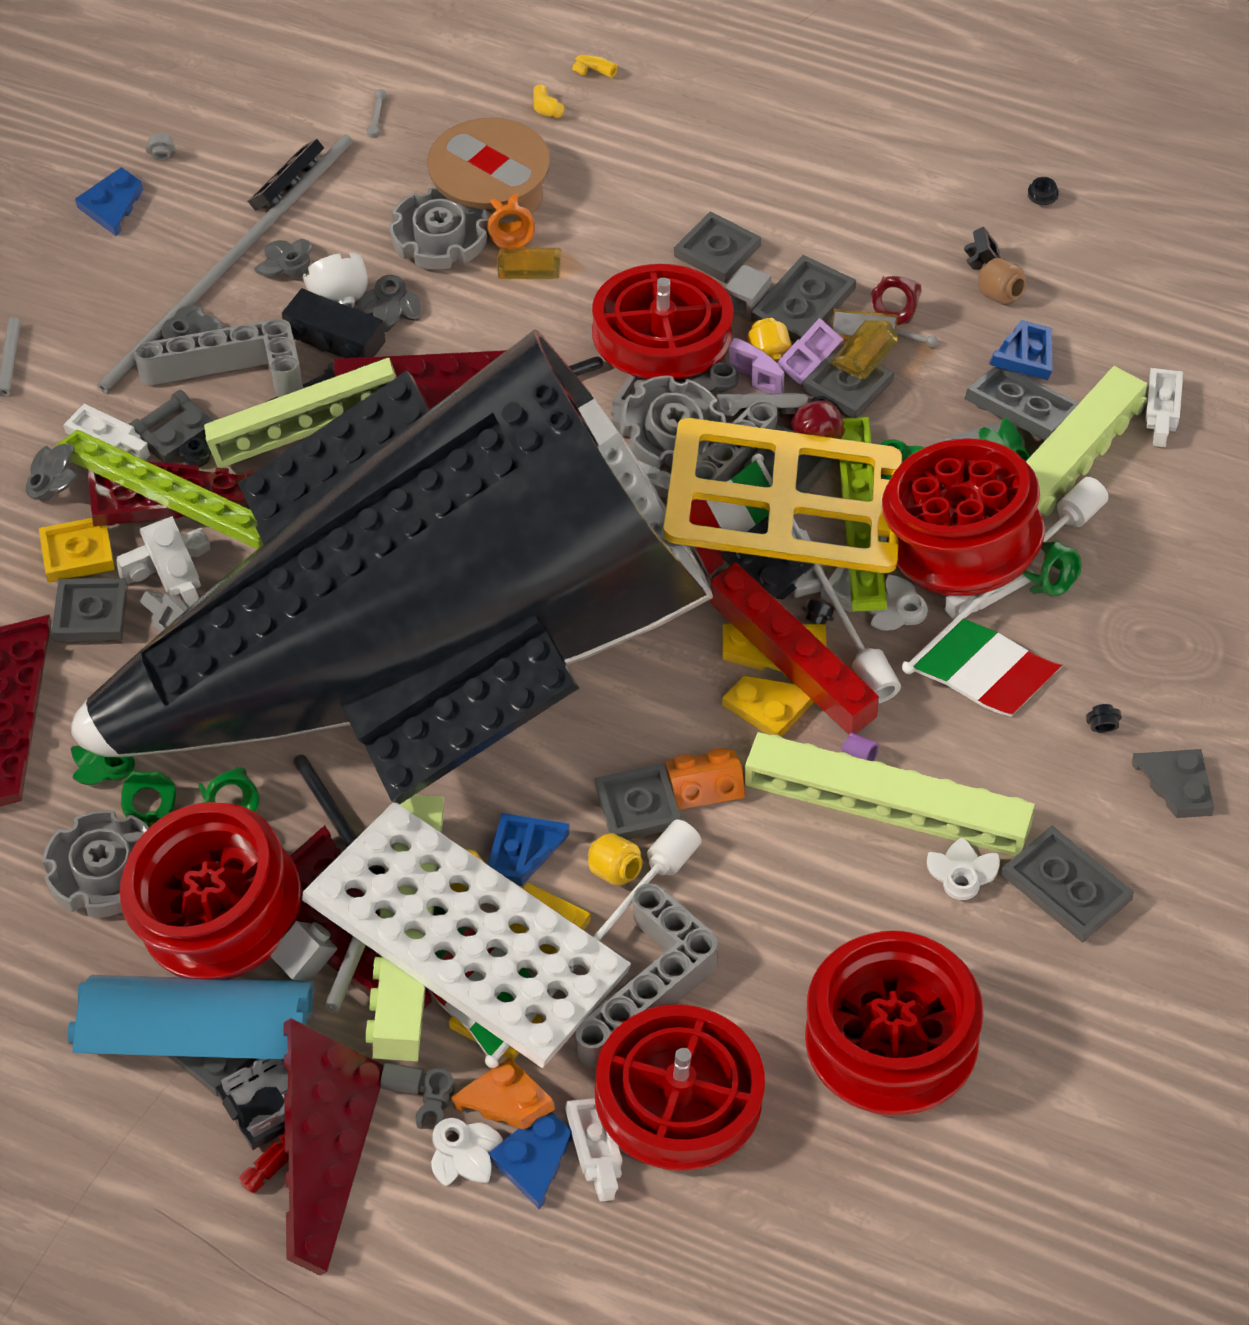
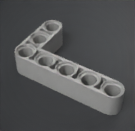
M283 319L267 320L146 342L137 346L134 351L139 378L142 383L147 385L162 384L268 364L276 396L281 397L303 389L300 364L291 326L288 321Z
M766 400L756 401L732 424L775 430L777 428V408L772 402ZM713 442L697 458L695 475L701 479L727 482L743 470V466L759 448Z
M643 884L635 890L633 895V916L636 925L666 952L577 1027L575 1033L577 1057L586 1066L597 1067L598 1057L604 1043L610 1034L623 1023L614 1021L615 1019H628L650 1008L675 1005L717 968L718 941L715 934L656 884ZM646 906H654V908H650V909L644 908V907H646ZM672 928H678V929H681V930H679V931H671L670 929H672ZM697 951H706L707 953L698 954V953H695V952H697ZM670 973H679V974H681V975H679V976H670L669 974H670ZM646 995L653 996L652 999H643L641 997ZM589 1041H598V1042H600V1043H598L597 1045H588V1044H586V1043L589 1042Z

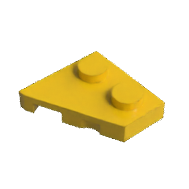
M743 676L722 697L723 707L765 734H774L781 737L814 704L795 684L750 676Z

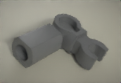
M389 1062L385 1063L381 1076L382 1089L413 1095H420V1092L424 1093L422 1101L425 1105L419 1108L415 1117L418 1129H422L423 1122L427 1117H435L437 1119L436 1125L445 1119L443 1109L447 1108L450 1097L454 1094L453 1078L448 1070L435 1068L428 1073H424V1069Z

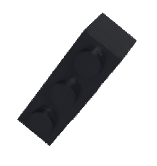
M303 288L299 290L282 312V319L289 322L294 340H300L321 351H327L342 358L374 357L386 342L384 321L382 319Z

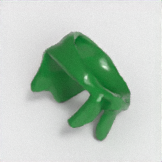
M1057 540L1043 542L1041 550L1044 551L1045 556L1041 574L1025 570L1023 575L1031 582L1039 584L1030 588L1031 593H1046L1052 597L1060 596L1067 592L1080 576L1082 568L1081 557L1077 550L1063 545ZM1051 566L1060 570L1059 577L1053 585L1049 582Z
M237 766L235 769L216 776L209 782L207 790L202 783L198 784L204 799L203 803L215 802L216 794L222 787L236 785L242 791V799L239 806L254 812L257 811L260 803L259 792L255 784L248 777L245 768Z
M132 771L126 777L121 791V807L126 818L129 815H133L143 821L148 827H151L159 819L171 813L175 807L176 788L171 777L160 771ZM143 789H155L161 795L160 807L156 811L147 812L146 815L137 812L133 807L135 795Z

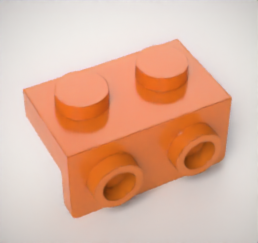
M715 748L707 754L696 756L682 754L676 756L673 760L664 761L678 810L745 797L742 765L734 749Z

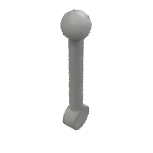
M382 89L375 92L377 101L372 125L367 128V134L370 138L379 136L377 125L382 101L387 96L386 92Z
M894 328V335L925 343L929 348L937 346L938 340L935 336L925 337Z

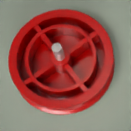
M648 264L624 270L612 276L599 288L592 303V340L595 348L610 365L636 377L651 379L659 376H672L674 380L701 374L724 358L732 341L733 304L729 294L715 279L689 267L673 264Z
M658 1006L641 1011L625 1020L610 1034L604 1043L596 1067L594 1090L596 1112L605 1132L609 1134L621 1150L634 1159L665 1170H698L728 1159L738 1152L750 1139L761 1115L762 1100L765 1092V1071L756 1046L749 1036L731 1020L714 1011L696 1006Z

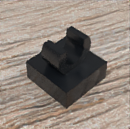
M984 226L973 231L975 242L964 247V251L970 257L967 259V263L972 269L980 268L984 263L987 264L995 258H1001L998 244Z

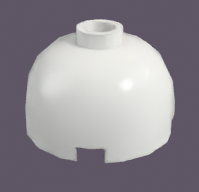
M340 253L333 254L311 264L308 267L310 274H303L307 290L353 308L355 303L365 293L368 285L367 270L361 255L349 253L351 258L342 259Z

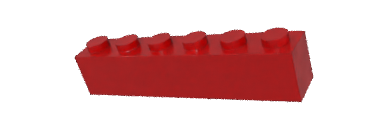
M735 562L710 581V589L713 598L710 599V604L848 735L851 732L857 734L877 718L879 695L740 565Z

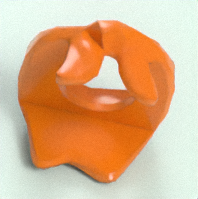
M513 194L508 199V204L504 206L499 200L491 199L490 203L496 211L489 217L487 229L493 243L505 250H515L527 245L533 238L535 221L527 208L518 205V194ZM508 214H515L521 217L512 223L501 222L498 224L499 220Z

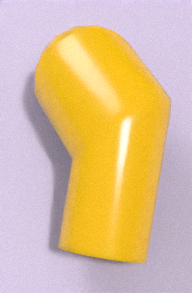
M580 54L574 58L575 63L572 65V71L581 76L586 75L588 68L609 78H613L618 70L617 64L594 55Z
M538 84L533 88L534 110L542 116L560 118L565 110L563 103L558 102L556 98L549 97L548 88L545 85Z

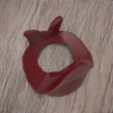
M883 276L881 282L871 292L875 312L878 316L896 317V325L909 323L917 309L922 292L921 284L906 277ZM891 287L901 289L907 297L905 308L900 311L887 309L882 301V295L886 289Z

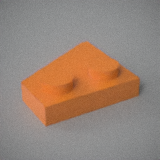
M510 1057L450 1097L453 1107L458 1111L463 1112L465 1107L481 1111L482 1117L485 1119L504 1121L509 1126L523 1130L533 1125L537 1118L546 1116L555 1110L553 1099Z

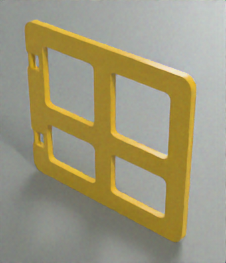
M684 418L678 422L663 537L673 544L878 573L893 572L896 569L898 560V536L891 531L883 516L882 497L889 480L881 479V474L893 475L902 463V454L897 448L886 445ZM705 440L772 450L775 453L772 486L765 488L696 477L695 470L699 442ZM805 454L871 464L874 467L872 501L865 502L798 492L796 490L798 456ZM700 499L764 508L769 511L767 533L756 534L691 524L689 522L691 501ZM800 513L867 523L871 527L870 547L863 549L795 539L792 536L793 515ZM878 536L889 537V543L878 541Z

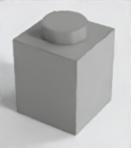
M745 264L742 265L724 288L731 298L733 314L751 321V311L771 290V275Z
M296 921L270 956L292 980L312 981L338 948L329 940L331 935L328 930L319 923L313 922L311 924Z

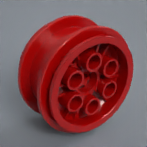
M964 438L947 440L927 446L912 454L896 469L886 485L882 497V511L885 522L891 531L898 536V560L896 567L920 587L935 593L951 596L982 594L1014 581L1030 566L1037 556L1045 536L1043 517L1037 508L1040 499V486L1034 470L1010 448L983 439Z
M206 802L193 804L177 809L159 819L145 831L134 845L128 856L120 882V904L124 918L136 936L144 942L152 958L171 974L181 978L202 980L234 978L254 970L271 957L270 955L277 949L281 939L294 925L300 910L302 886L298 869L290 855L281 846L279 838L270 824L254 811L229 803ZM221 860L220 866H218L216 862ZM180 886L183 887L184 891L178 890ZM224 908L223 911L218 913L219 909Z
M880 931L857 937L839 946L817 968L807 994L805 1044L812 1068L822 1083L833 1094L848 1104L868 1112L882 1115H909L923 1112L942 1104L964 1086L971 1076L978 1058L984 1005L976 978L969 967L954 952L923 935L905 931ZM885 989H897L896 991H890L887 997ZM845 1006L854 1012L856 1016L839 1011V1009ZM936 1006L941 1010L940 1012L926 1016V1013H928ZM857 1035V1036H859V1037H861V1038H860V1039H850V1038L847 1037V1036ZM926 1035H934L937 1038L928 1039ZM882 1038L887 1042H891V1046L882 1043L879 1039ZM899 1041L904 1042L903 1044L898 1045Z

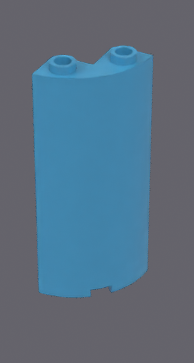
M91 975L85 983L81 982L79 984V1004L76 1021H70L68 1043L73 1044V1053L284 1059V1055L287 1054V1036L283 1035V1022L292 1018L307 1026V1020L313 1019L314 981L202 980L181 977Z

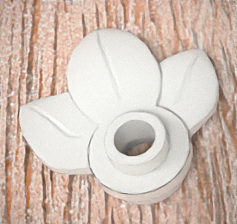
M888 575L886 580L887 610L867 611L874 616L871 626L887 631L895 630L904 624L916 625L923 622L927 617L928 607L924 599L916 594L912 583L901 577Z
M959 838L954 842L946 855L929 852L927 856V869L931 876L942 882L945 892L957 900L973 898L978 893L981 885L994 880L1000 865L997 853H988L977 857L973 848L964 838ZM957 883H964L967 886H959Z
M446 1118L440 1121L432 1133V1142L436 1149L431 1161L433 1174L443 1186L451 1184L458 1174L473 1182L488 1183L491 1176V1160L488 1153L503 1142L502 1137L496 1130L484 1123L466 1125L463 1121L456 1118ZM455 1131L459 1139L456 1142H450L445 1138V1133Z

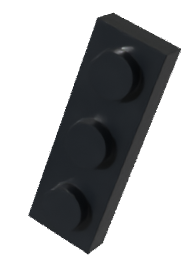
M318 139L302 146L247 202L255 211L265 205L268 208L273 207L282 199L283 196L280 193L285 188L288 190L300 181L301 178L298 174L302 170L308 171L319 161L316 156L324 149V146Z

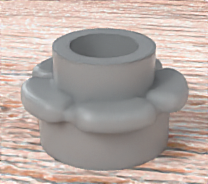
M154 134L148 139L149 145L146 146V152L151 154L156 160H167L176 151L172 137L167 134Z

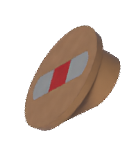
M478 118L451 127L442 133L431 146L427 158L431 180L437 190L451 201L471 208L486 209L491 214L496 211L490 203L491 199L499 200L504 206L508 204V199L515 193L518 194V205L527 208L531 214L542 203V184L548 174L550 153L543 138L530 127L504 118ZM508 214L502 218L516 219L521 217L515 214Z

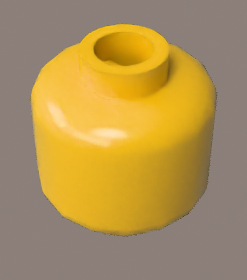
M765 318L753 324L752 329L747 335L749 344L763 351L776 363L792 347L786 325L776 321L774 318Z
M604 834L594 841L589 848V870L594 876L612 885H625L636 879L642 869L640 849L635 843L617 834Z

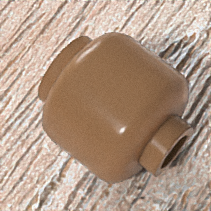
M995 258L983 266L979 272L980 291L992 300L1009 304L1020 298L1025 291L1026 279L1024 271L1015 263L1002 258Z

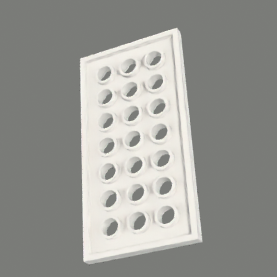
M392 803L303 891L302 900L541 1068H544L574 1034L582 1021L597 1008L628 973L631 965L629 961L398 803ZM394 843H403L407 845L410 850L397 852L391 847V845ZM432 863L439 870L436 872H426L420 865ZM373 865H379L384 867L387 873L376 875L370 872L368 868ZM461 883L468 888V891L458 893L453 891L450 885ZM405 885L411 886L417 893L414 895H404L398 888ZM350 888H357L363 891L365 895L353 898L345 891ZM489 903L494 905L498 911L486 913L479 906ZM439 906L446 911V914L435 916L427 908ZM378 909H388L394 916L384 919L379 917L375 911ZM521 924L528 932L517 934L509 926ZM463 926L470 927L476 934L466 937L461 935L457 929ZM416 929L422 932L424 937L421 939H411L405 934V931ZM549 944L554 946L558 952L548 955L543 953L539 946ZM498 947L506 955L504 957H493L488 953L487 949ZM447 950L452 953L454 958L451 960H441L435 955V952ZM580 965L588 973L586 975H576L570 971L569 967ZM529 968L535 972L536 976L534 978H524L518 974L517 970ZM477 971L483 975L484 979L481 981H471L465 976V973ZM559 989L566 994V998L554 999L547 991ZM507 992L513 996L514 1001L501 1002L496 998L495 994ZM529 1013L540 1014L545 1022L539 1024L531 1023L525 1015Z

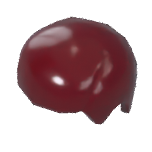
M812 401L802 405L795 413L791 422L794 433L842 439L845 433L844 423L839 410L834 404L827 401Z

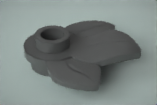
M299 239L292 244L284 240L270 242L264 248L267 259L257 265L254 270L260 275L269 277L285 273L289 278L302 277L304 273L307 274L309 272L308 267L311 262L309 254L312 251V245L305 239Z
M385 275L379 278L374 289L365 292L358 302L359 311L369 315L373 314L374 317L384 321L385 332H388L401 316L409 320L418 321L421 314L418 297L406 290L404 281L396 275ZM388 286L396 287L393 291L385 290Z
M188 305L180 308L176 312L175 318L169 319L163 324L162 335L164 339L223 329L225 326L215 317L203 316V308L201 306Z
M723 358L719 363L712 365L709 370L681 380L684 382L687 379L694 381L709 392L714 390L725 392L738 385L739 375L736 372V368Z
M62 444L53 449L45 446L36 454L30 467L31 476L26 485V492L32 499L40 501L49 500L55 493L64 491L75 481L77 474L67 469L74 451L73 445Z

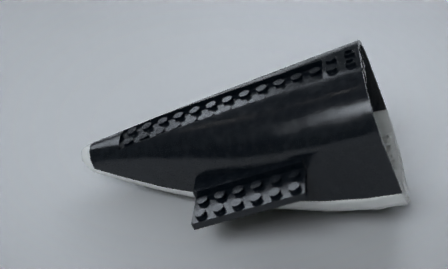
M534 329L432 409L429 408L413 376L406 371L239 482L238 485L258 524L256 530L263 545L185 610L90 695L74 715L71 723V734L79 746L96 755L129 757L270 740L351 725L357 739L364 744L390 800L400 805L578 690L579 686L568 668V664L584 660L660 627L712 599L713 595L706 576L689 546L673 544L664 539L663 528L666 506L614 424L593 395L544 336Z

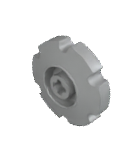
M436 187L429 188L428 193L424 195H418L417 193L409 195L396 206L392 213L393 223L390 224L392 245L403 259L414 258L415 265L418 267L448 269L456 261L467 263L478 256L487 244L486 233H488L487 224L489 219L487 210L455 203L441 194Z
M659 376L640 383L635 396L628 395L620 417V430L623 436L631 438L629 448L643 463L660 469L662 465H668L672 468L677 427L680 420L694 418L726 423L724 413L714 410L717 399L700 384L689 379L685 383L680 384L675 382L672 376ZM703 440L699 442L697 458L713 441Z
M114 810L85 813L73 819L74 827L69 830L58 829L49 840L43 855V865L46 873H48L45 875L47 887L56 902L70 912H75L78 908H86L89 917H107L122 913L120 904L122 873L134 845L149 827L133 815H129L125 819H117Z

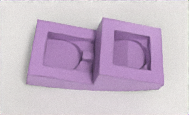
M819 318L803 337L792 345L777 364L794 381L802 385L803 381L843 342V338Z
M734 338L729 345V364L733 365L736 371L752 376L753 388L766 393H784V371L781 367L755 346Z

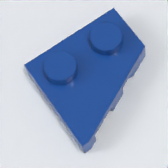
M120 167L75 198L77 208L116 236L121 231V221L124 216L128 217L130 215L133 203L139 199L143 191L142 181L123 167Z
M1021 320L1013 333L1006 337L1002 346L994 351L989 365L1026 374L1030 377L1048 380L1053 372L1052 328Z
M502 813L488 866L516 885L522 886L569 836V823Z
M550 1112L546 1116L537 1118L533 1125L527 1129H517L488 1154L490 1155L491 1163L540 1209L546 1200L545 1195L552 1179H555L560 1168V1160L566 1154L572 1140V1131L553 1112Z

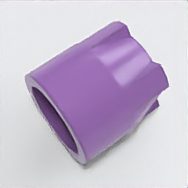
M851 732L841 749L842 752L848 753L853 757L874 761L878 753L879 744Z

